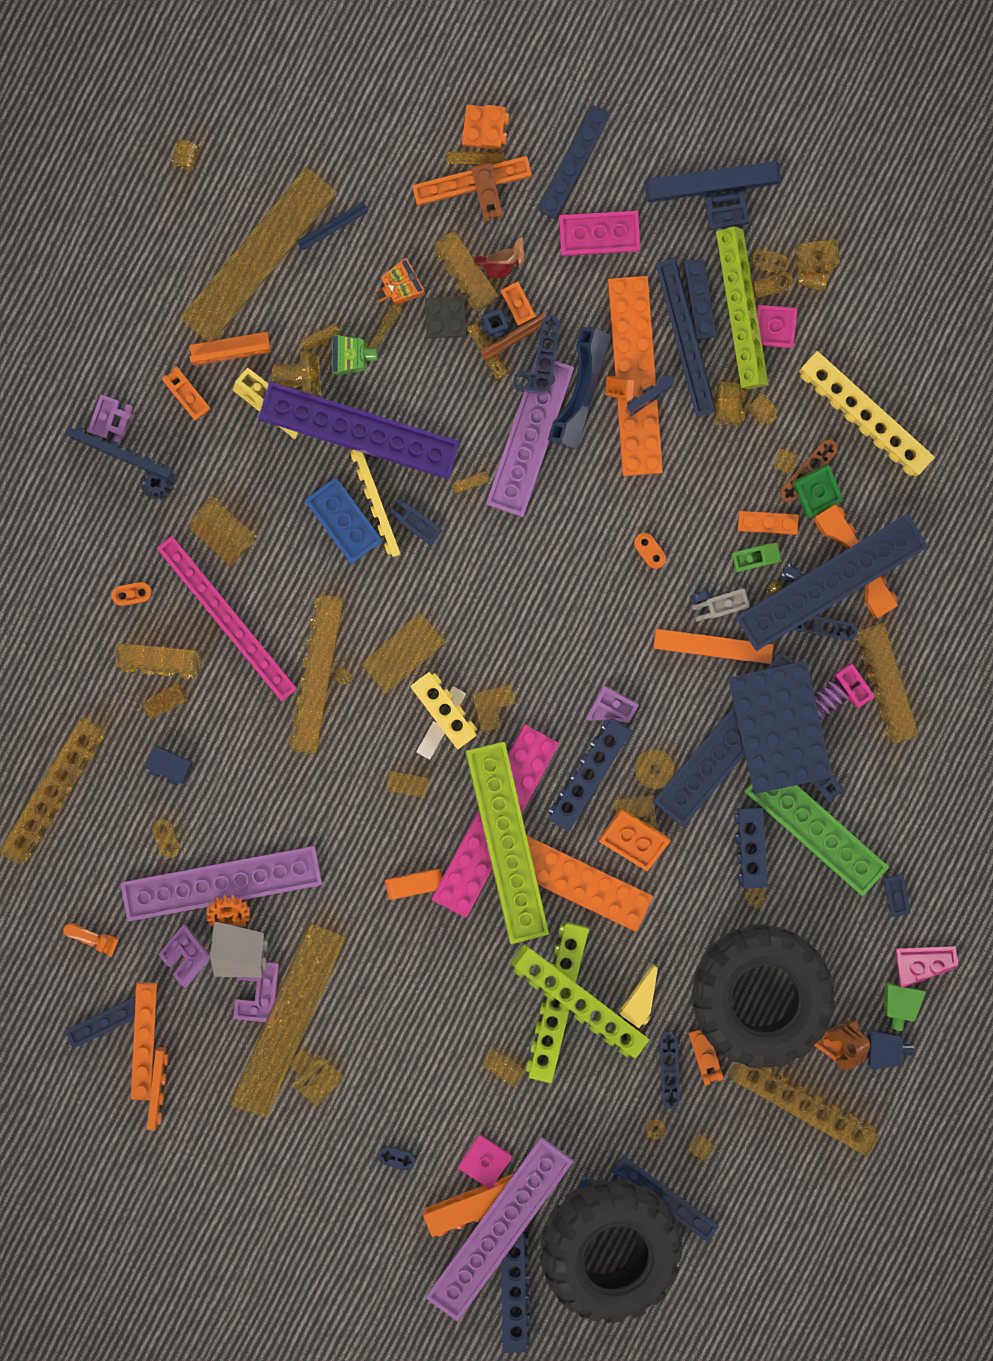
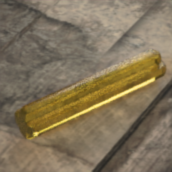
M447 152L446 162L448 164H484L487 162L497 164L504 162V153Z

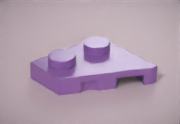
M604 685L586 720L610 721L611 718H614L619 722H630L639 704Z

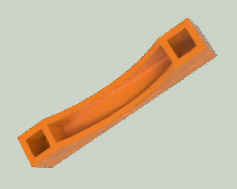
M836 504L812 518L822 535L836 540L847 549L861 541H858L855 537L856 531L852 524H847L844 519L846 515L840 506L837 507ZM883 575L865 585L864 603L874 619L881 617L898 606L896 603L898 599L892 590L889 592L886 587L887 581Z

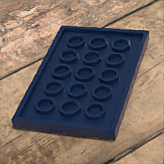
M807 661L728 678L754 794L833 778Z

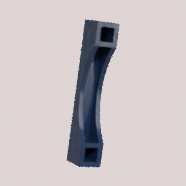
M582 326L576 344L579 365L576 386L567 407L553 421L548 441L562 447L577 449L611 335L597 328Z

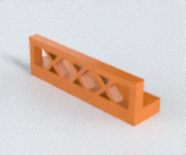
M268 332L190 345V362L196 366L271 353Z

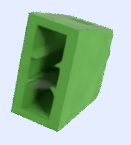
M885 982L884 1014L893 1018L892 1029L903 1031L905 1020L913 1022L916 1020L926 993L923 989L910 986L900 989V984Z

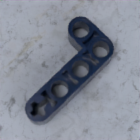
M547 315L542 321L535 373L520 371L514 376V387L518 391L546 394L550 390L560 326L559 319L554 315ZM549 321H552L554 325L551 335H547L548 325H545L549 324ZM546 340L553 343V347L549 350L542 346V343ZM542 360H547L551 366L548 369H542L539 363ZM525 377L528 380V384L520 386L517 383V379ZM539 380H545L548 386L545 389H540L536 383Z

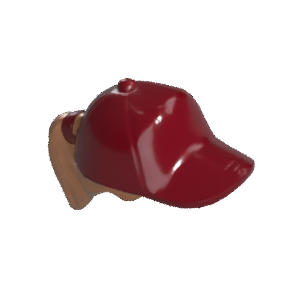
M520 237L515 242L513 249H503L496 254H488L487 257L477 256L474 259V265L485 267L486 273L490 278L502 279L508 276L514 267L521 265L524 261L523 237Z

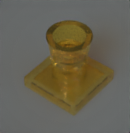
M309 351L300 352L301 364L273 365V383L289 388L303 386V392L314 396H321L318 356Z

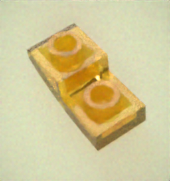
M178 683L143 701L141 704L149 719L152 720L187 702L188 699Z

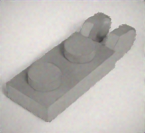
M745 588L707 599L706 602L693 605L692 609L698 610L705 606L709 608V614H702L695 618L696 622L749 608L750 604Z

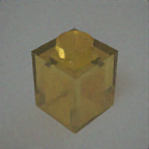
M763 393L746 408L761 426L765 423L770 425L777 418L775 414L779 411Z

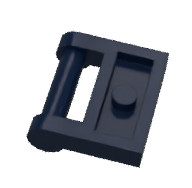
M744 189L720 195H704L709 231L749 224ZM732 200L739 201V204L718 208H713L712 206L714 203Z

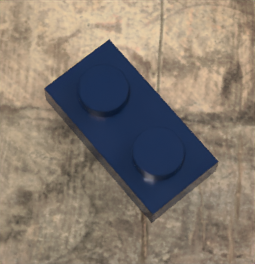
M904 875L883 877L890 917L911 914Z

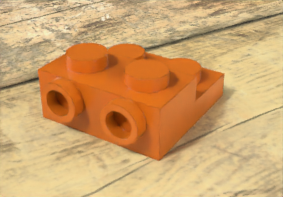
M467 105L462 146L501 150L502 144L506 145L507 133L503 132L504 125H508L509 113H506V107Z

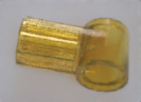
M782 272L775 276L752 281L755 297L760 298L776 293H785L791 288L793 278L789 273ZM785 278L788 281V286L781 287L778 284V280Z

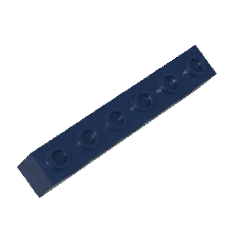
M611 718L610 721L605 720L600 728L603 731L600 737L595 736L590 744L591 751L589 754L585 753L579 761L581 767L578 771L574 770L568 780L571 783L567 788L565 786L562 788L558 795L560 797L557 805L553 803L547 812L550 814L548 820L568 832L632 733L630 728L614 718ZM607 735H612L615 737V743L607 745L604 742V738ZM602 752L605 758L603 761L597 762L593 758L594 754ZM585 769H592L594 776L592 778H585L583 771ZM574 786H582L584 792L581 795L574 794L572 791ZM570 802L573 805V809L566 812L562 809V804Z
M524 1231L512 1246L519 1248L520 1252L518 1254H511L508 1251L501 1261L503 1353L527 1352V1346L531 1345L530 1333H526V1326H530V1313H526V1306H530L529 1294H525V1286H529V1274H525V1266H529V1254H525L524 1247H528V1234H524ZM512 1267H518L520 1269V1272L518 1274H512L510 1272V1269ZM516 1286L519 1287L521 1291L517 1294H513L510 1291V1289ZM517 1306L521 1308V1311L513 1313L511 1308ZM514 1326L522 1329L519 1333L511 1331Z

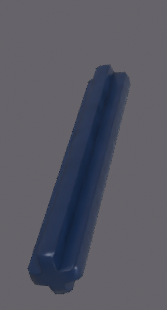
M364 202L359 203L297 241L298 245L302 250H305L368 212L366 204Z

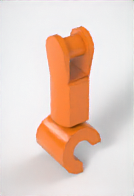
M74 923L66 925L63 929L66 936L77 939L92 947L96 946V950L101 953L104 952L112 957L119 940L111 935L102 934L100 936Z

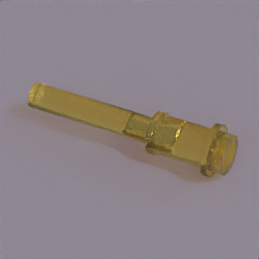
M394 303L388 306L389 310L380 322L382 325L367 349L377 348L387 330H391L398 316L402 315V308Z

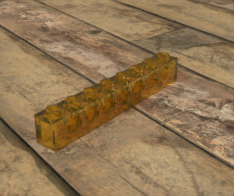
M81 717L1 846L0 854L18 865L29 860L32 855L30 850L33 845L37 846L41 841L43 829H47L53 821L51 816L55 811L58 812L64 803L61 801L64 795H68L74 787L72 782L75 778L81 776L84 771L82 766L85 761L89 762L94 755L93 748L104 739L105 735L103 732L105 729L87 717ZM84 735L89 738V744L86 747L80 742L81 737ZM73 752L79 756L77 763H73L70 760V755ZM62 769H65L68 772V778L66 780H63L60 777V771ZM51 786H55L58 790L56 797L51 796L49 792ZM41 803L47 805V812L45 814L39 810ZM30 820H34L37 823L36 830L30 829ZM20 837L26 839L27 844L25 847L19 845L18 840Z
M735 1061L728 1074L731 1080L867 1157L870 1155L880 1137L875 1132V1127L868 1123L865 1126L858 1122L859 1119L850 1113L848 1116L841 1113L842 1109L834 1104H831V1106L825 1104V1099L817 1094H814V1096L806 1093L808 1090L803 1086L797 1084L795 1087L789 1083L791 1080L781 1074L779 1077L772 1074L773 1070L769 1067H761V1069L751 1068ZM752 1070L758 1072L755 1079L748 1078V1073ZM769 1080L775 1081V1085L771 1089L765 1088V1084ZM791 1090L792 1095L790 1098L785 1099L782 1097L784 1091ZM808 1100L809 1105L806 1108H800V1102ZM819 1110H826V1115L823 1118L817 1117ZM842 1119L843 1125L839 1128L834 1127L835 1121ZM860 1129L861 1132L858 1137L854 1138L851 1136L853 1130Z

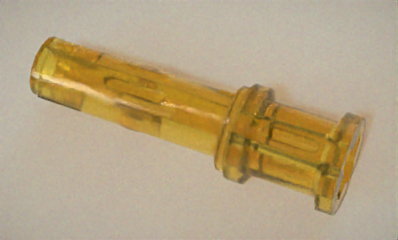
M477 323L467 328L480 352L490 345ZM499 354L485 361L486 367H489L494 374L495 381L502 379L510 373V370L506 369L500 360L501 356Z

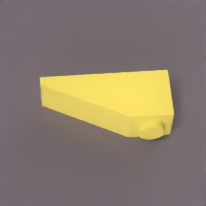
M652 964L619 1010L621 1016L638 1028L641 1025L645 1026L651 1018L649 1014L651 1012L658 970L655 964Z

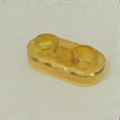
M166 819L156 821L152 831L162 856L172 858L180 851V844L173 825ZM162 825L166 826L167 831L165 833L161 832L160 827ZM168 844L173 845L172 851L167 849Z

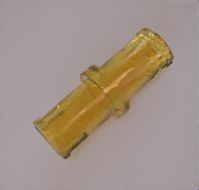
M333 323L322 330H316V333L301 339L300 342L304 350L308 351L319 344H325V341L331 339L332 335H340L341 333L337 324Z

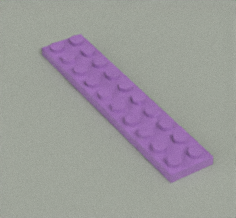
M310 846L130 880L120 884L127 921L129 922L208 907L211 901L216 903V897L223 899V895H226L227 898L234 895V899L241 897L242 900L319 886L322 885V878L316 847Z
M540 1137L425 1298L458 1322L574 1160L546 1139Z

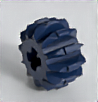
M147 471L144 472L148 476L147 479L141 478V481L146 482V484L141 485V489H147L144 493L145 496L151 494L152 500H155L157 495L160 500H163V493L168 497L170 496L167 489L174 490V486L169 485L172 482ZM155 480L162 481L159 482L161 484L159 488L153 486L156 485L154 484Z

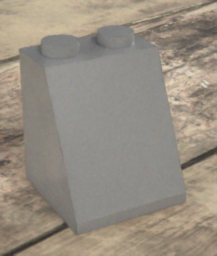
M214 922L210 956L214 977L262 978V971L266 970L267 964L264 953L268 952V941H265L264 933Z

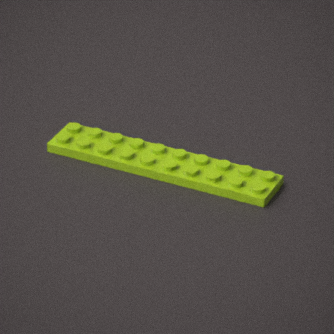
M505 742L466 750V757L509 942L514 944L549 935Z

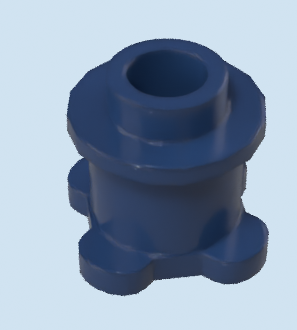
M790 560L779 578H785L793 583L803 577L804 574L802 573L803 569H798L792 565L793 562Z

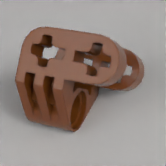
M857 1019L845 1021L827 1031L831 1042H843L842 1047L845 1054L836 1059L839 1070L853 1069L869 1058L870 1042L859 1031L860 1026Z

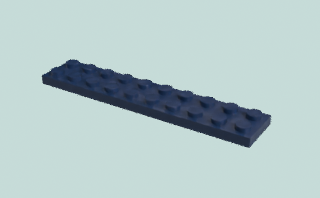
M907 513L735 618L754 649L758 651L928 548V545Z
M780 651L766 669L795 662ZM734 706L653 800L657 806L682 827H684L745 755Z

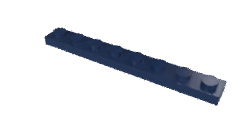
M673 258L658 263L656 268L696 417L717 412L677 260Z

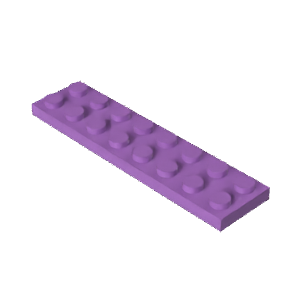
M537 355L531 370L533 373H535ZM542 360L539 363L542 369H548L551 366L547 360ZM554 361L550 390L546 394L524 392L486 505L524 517L549 443L548 437L552 423L558 417L574 367ZM539 380L536 383L540 389H545L548 386L545 380Z

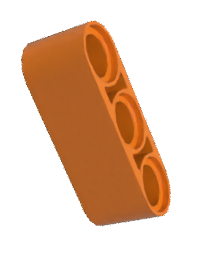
M438 868L386 879L384 881L388 900L436 891L442 879L441 869Z

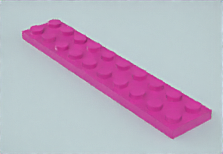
M525 724L508 753L521 814L559 745L555 740ZM479 810L431 900L467 918L492 871Z

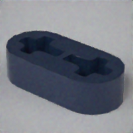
M384 1146L378 1154L379 1161L386 1166L409 1170L415 1164V1155L411 1151L401 1148ZM386 1151H390V1155L396 1158L389 1157L388 1160H385V1156L382 1153L385 1154ZM405 1156H409V1160L412 1162L404 1165V1161L398 1159V1157L405 1158Z

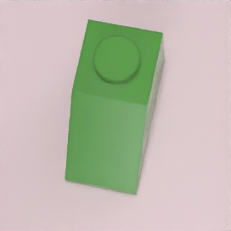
M777 543L732 553L736 572L781 562Z

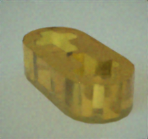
M764 249L756 250L751 257V263L755 268L777 274L783 273L789 266L788 258L785 255ZM760 254H762L763 259L769 260V262L762 261V263L759 264L758 259H755V257H758ZM781 259L782 264H785V266L778 269L777 264L771 263V261L777 262Z
M482 472L452 484L454 493L457 494L488 483L490 479L487 472Z

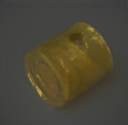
M178 139L171 164L184 170L193 171L194 161L197 159L200 147L192 142Z

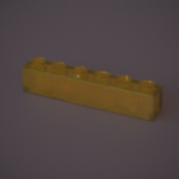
M884 623L858 630L857 640L859 645L863 646L865 652L863 660L865 665H869L871 671L868 673L871 684H875L877 690L874 692L877 703H881L882 710L880 714L883 722L886 721L888 729H886V734L889 741L892 740L893 743L897 744L919 737Z

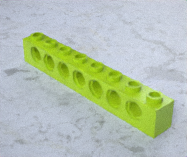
M737 227L716 231L741 388L754 389L767 386L768 379L744 231Z
M565 921L564 926L560 925L558 937H561L560 945L555 946L553 956L556 957L555 964L551 965L576 983L589 928ZM568 939H573L576 941V945L574 948L568 949L565 947V942ZM562 959H570L571 965L568 968H563L560 965ZM567 988L561 990L560 996L566 995ZM547 997L546 1003L542 1002L539 1014H543L541 1022L537 1021L535 1033L538 1036L536 1041H532L530 1052L533 1053L532 1060L527 1062L526 1072H529L528 1076L531 1079L552 1083L569 1012H566L560 1006L552 1005L551 1000ZM554 1016L558 1021L555 1025H549L546 1022L547 1018ZM546 1035L553 1038L552 1043L548 1045L542 1042V1038ZM540 1055H546L548 1061L541 1064L537 1061V1058Z
M526 945L522 946L510 962L515 967L513 972L521 978L524 975L530 979L528 983L537 990L539 987L545 990L543 994L552 1001L556 998L560 1001L558 1006L566 1012L572 1010L576 1013L573 1016L582 1024L585 1021L589 1023L591 1031L597 1035L601 1032L605 1035L603 1040L612 1047L614 1044L620 1047L618 1051L627 1058L631 1055L636 1059L649 1042V1039ZM536 964L537 970L534 973H530L531 966ZM552 976V982L545 985L546 978ZM567 988L566 995L560 996L561 990ZM582 999V1005L576 1008V1002ZM597 1011V1016L591 1019V1013ZM609 1022H612L611 1029L606 1030V1025ZM627 1033L626 1040L621 1042V1036Z

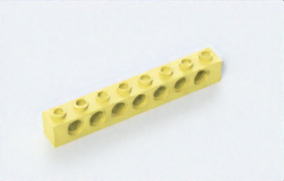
M818 351L799 370L801 373L800 377L809 384L811 382L816 387L815 391L819 395L830 399L829 403L835 409H841L845 413L844 417L849 422H855L860 427L859 430L862 434L872 437L874 439L873 443L881 450L884 448L889 453L888 457L892 461L903 465V470L908 475L918 476L935 458ZM818 371L825 373L826 379L824 381L817 378L816 373ZM833 384L840 387L839 394L832 392L831 386ZM846 398L854 399L855 406L849 407L846 404ZM861 411L869 413V420L866 421L861 418ZM876 424H881L884 427L883 434L876 432ZM891 437L898 439V447H893L890 444ZM906 450H909L913 453L912 460H907L905 458Z

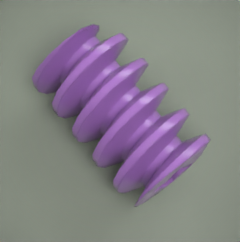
M828 682L829 689L822 687L823 694L816 692L817 699L815 700L819 718L825 719L823 712L831 714L829 707L836 709L835 702L842 704L841 697L848 699L847 694L836 683Z

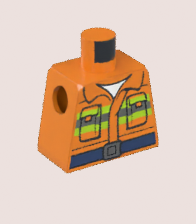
M407 258L403 259L381 277L384 287L375 291L380 302L391 297L395 305L425 295V291Z

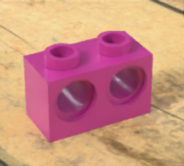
M848 664L833 674V677L847 694L848 699L855 708L861 707L875 697L853 664Z

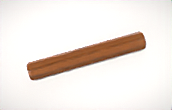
M542 313L482 349V357L488 360L541 328L542 321L547 314Z

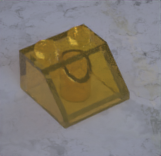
M720 381L716 386V426H740L742 421H745V409H742V401H745V390H742L741 384Z

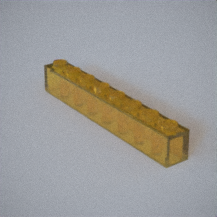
M319 594V598H315L313 609L316 610V616L311 618L310 629H313L312 637H308L306 647L309 648V655L305 656L303 668H306L305 676L302 675L300 679V687L303 689L302 694L298 695L296 707H299L298 715L295 714L293 719V726H296L295 734H291L289 741L293 751L317 754L344 598Z

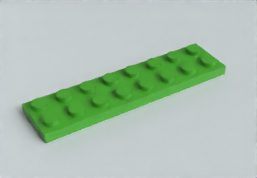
M751 782L744 790L746 794L861 896H864L889 868L799 786L795 785L754 794Z

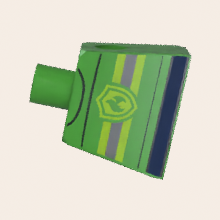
M332 335L333 374L344 375L367 370V361L378 360V349H367V342L365 340Z

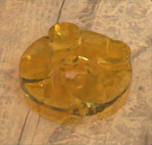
M649 750L643 752L637 758L635 774L637 780L643 786L659 789L666 786L673 778L675 767L672 759L665 752ZM651 764L653 766L659 765L658 774L653 773L652 775L650 773L651 769L649 767Z

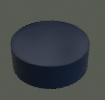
M708 589L690 595L691 602L693 603L710 598Z

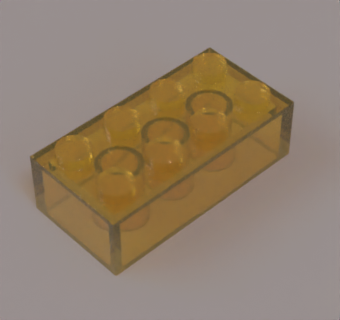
M117 643L115 667H119L120 672L136 673V669H140V674L155 675V671H160L161 676H175V673H180V677L195 678V675H200L202 651Z

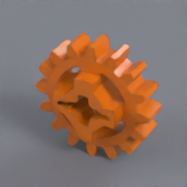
M223 895V899L216 897V903L211 901L210 907H207V921H209L210 927L214 926V922L245 927L246 921L250 920V908L247 907L246 901L242 902L241 897L234 899V895L230 898Z

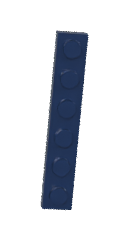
M595 105L592 106L538 208L539 212L554 220L556 219L611 115L609 112Z
M68 426L65 432L67 436L75 441L167 481L175 482L177 476L172 472V468L165 464H161V466L156 465L155 460L147 456L140 458L138 453L131 449L124 451L120 449V445L112 441L109 444L103 442L104 438L96 434L89 436L87 431L80 427L73 429Z
M622 1155L611 1170L620 1179L630 1180L636 1185L643 1184L653 1190L660 1199H663L676 1220L706 1242L711 1239L719 1228V1224L626 1156Z

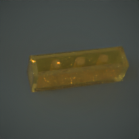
M454 230L434 243L435 255L440 261L444 260L447 265L445 267L450 277L455 276L458 281L456 283L461 293L466 292L469 297L467 301L473 310L477 308L481 312L499 299V295L480 267L474 265L473 257Z

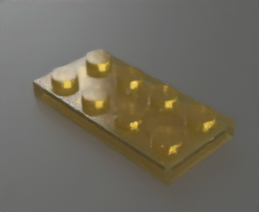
M418 613L361 665L383 691L388 694L446 641L424 616Z

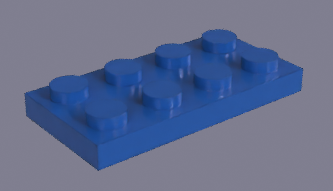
M334 478L304 500L351 565L383 542L337 478Z

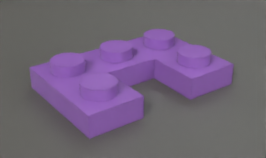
M183 924L162 949L159 956L169 967H172L180 959L181 955L184 956V962L173 975L179 984L186 988L207 964L210 954L191 929Z
M267 962L266 970L262 971V978L237 977V980L256 981L257 985L255 1000L235 999L233 1019L273 1023L279 963Z

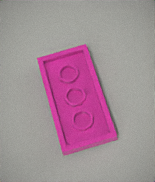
M638 211L559 215L561 256L640 252Z

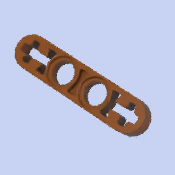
M825 440L781 488L779 495L782 501L790 503L798 498L796 490L792 492L793 498H786L784 490H790L794 486L790 483L797 480L798 474L804 473L807 475L816 470L810 467L811 459H818L820 467L828 464L835 456L838 447L834 441ZM824 445H831L832 454L828 452L823 458L816 454L819 452L821 455L825 451Z

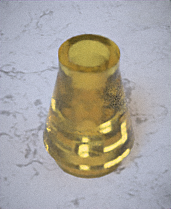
M823 272L800 273L798 285H803L817 291L826 290L828 274H823Z

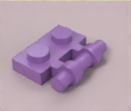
M100 395L87 432L105 439L108 438L110 432L115 433L112 441L120 444L122 436L124 437L126 434L127 422L131 420L133 406L126 404L122 411L118 409L120 401ZM116 415L121 417L118 427L112 426Z

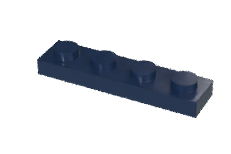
M704 258L684 261L697 339L715 338L717 335Z
M136 996L65 1030L72 1048L74 1049L135 1019Z

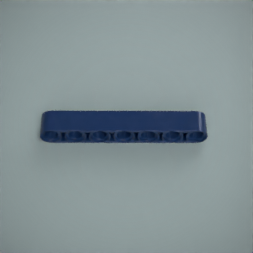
M773 161L645 180L644 184L647 202H658L736 191L738 189L771 186L781 183L782 180L779 162Z

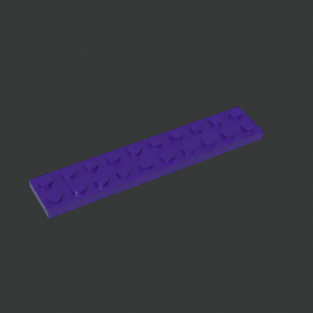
M270 381L258 420L445 479L450 478L460 442Z

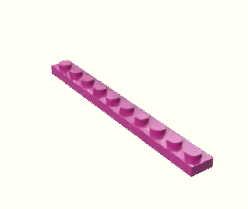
M171 536L161 544L157 550L278 698L284 701L297 690L296 686L176 539Z

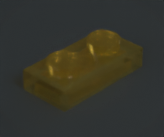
M390 771L386 791L425 798L429 778Z
M492 1048L482 1063L483 1067L514 1088L525 1073V1069L494 1048Z

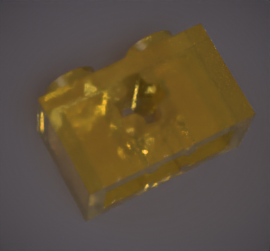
M837 239L797 244L795 247L798 271H803L804 274L813 273L815 269L823 268V271L834 270L840 263ZM816 253L818 257H822L819 261L817 258H813Z

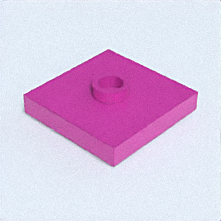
M758 305L757 317L762 346L793 348L798 308Z
M479 1134L458 1165V1169L487 1188H492L511 1160L512 1155Z

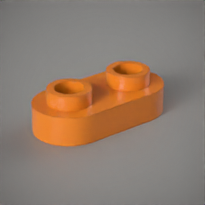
M639 534L634 540L636 550L650 568L658 569L662 567L666 562L665 553L650 534ZM642 539H646L648 541L647 546L641 545ZM654 555L659 556V562L653 561L652 558Z
M143 582L118 586L112 592V600L120 606L143 603L152 596L151 587ZM141 589H144L146 591L144 596H140L139 591ZM124 592L126 594V598L124 600H121L120 594Z

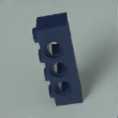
M737 808V813H734V823L738 825L735 841L736 845H739L740 852L736 854L737 864L741 865V872H738V883L742 884L744 889L768 887L763 808ZM747 823H753V832L746 833L744 831ZM750 842L754 843L755 850L752 853H747L746 845ZM751 862L756 863V870L749 873L747 865Z

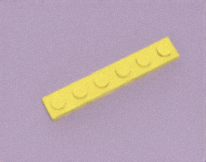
M352 450L350 454L353 462L357 461L360 469H357L361 481L364 480L367 486L363 488L367 499L371 498L374 505L370 507L374 518L378 517L380 524L377 525L380 535H385L387 543L384 545L387 554H392L393 558L400 556L401 553L365 456L362 452Z

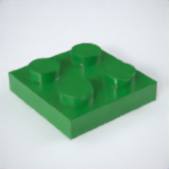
M825 464L792 482L805 515L808 518L843 501L830 465Z

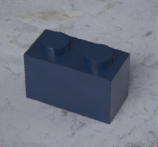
M155 746L145 768L149 770V774L158 778L162 775L167 778V782L177 786L178 783L183 784L193 761L160 746Z

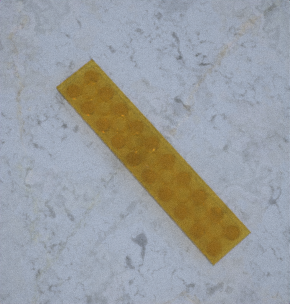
M306 166L180 319L210 344L215 341L333 200L337 192Z
M309 922L229 1103L232 1107L267 1118L346 940L344 935Z

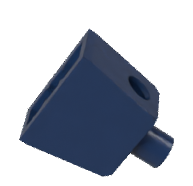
M868 1029L870 1049L868 1051L867 1066L871 1070L900 1066L903 1064V1055H914V1045L903 1043V1037L900 1034Z

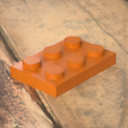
M621 808L599 837V842L648 872L670 843V838Z

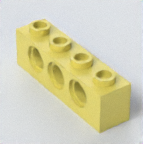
M247 368L235 381L233 391L260 412L268 383ZM280 427L294 439H296L300 434L298 432Z
M428 672L410 687L458 750L477 736L475 733L477 728L471 720L469 722L465 720L463 716L466 713L460 705L455 706L451 700L454 697L448 689L443 690L439 684L442 681L436 673L432 675ZM436 688L439 691L437 699L433 700L428 697L429 689ZM448 704L451 707L450 714L442 715L440 713V706ZM454 720H460L463 723L460 731L452 729L451 724Z

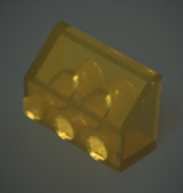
M213 496L198 510L188 525L198 537L231 567L258 539L256 535Z

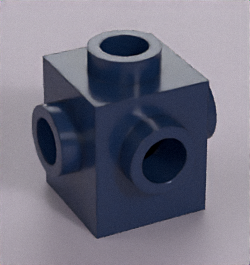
M492 309L485 312L483 322L480 324L484 334L488 333L489 338L494 337L498 339L506 335L505 332L508 331L510 321L507 314H503L501 309ZM497 322L499 327L492 328V324Z

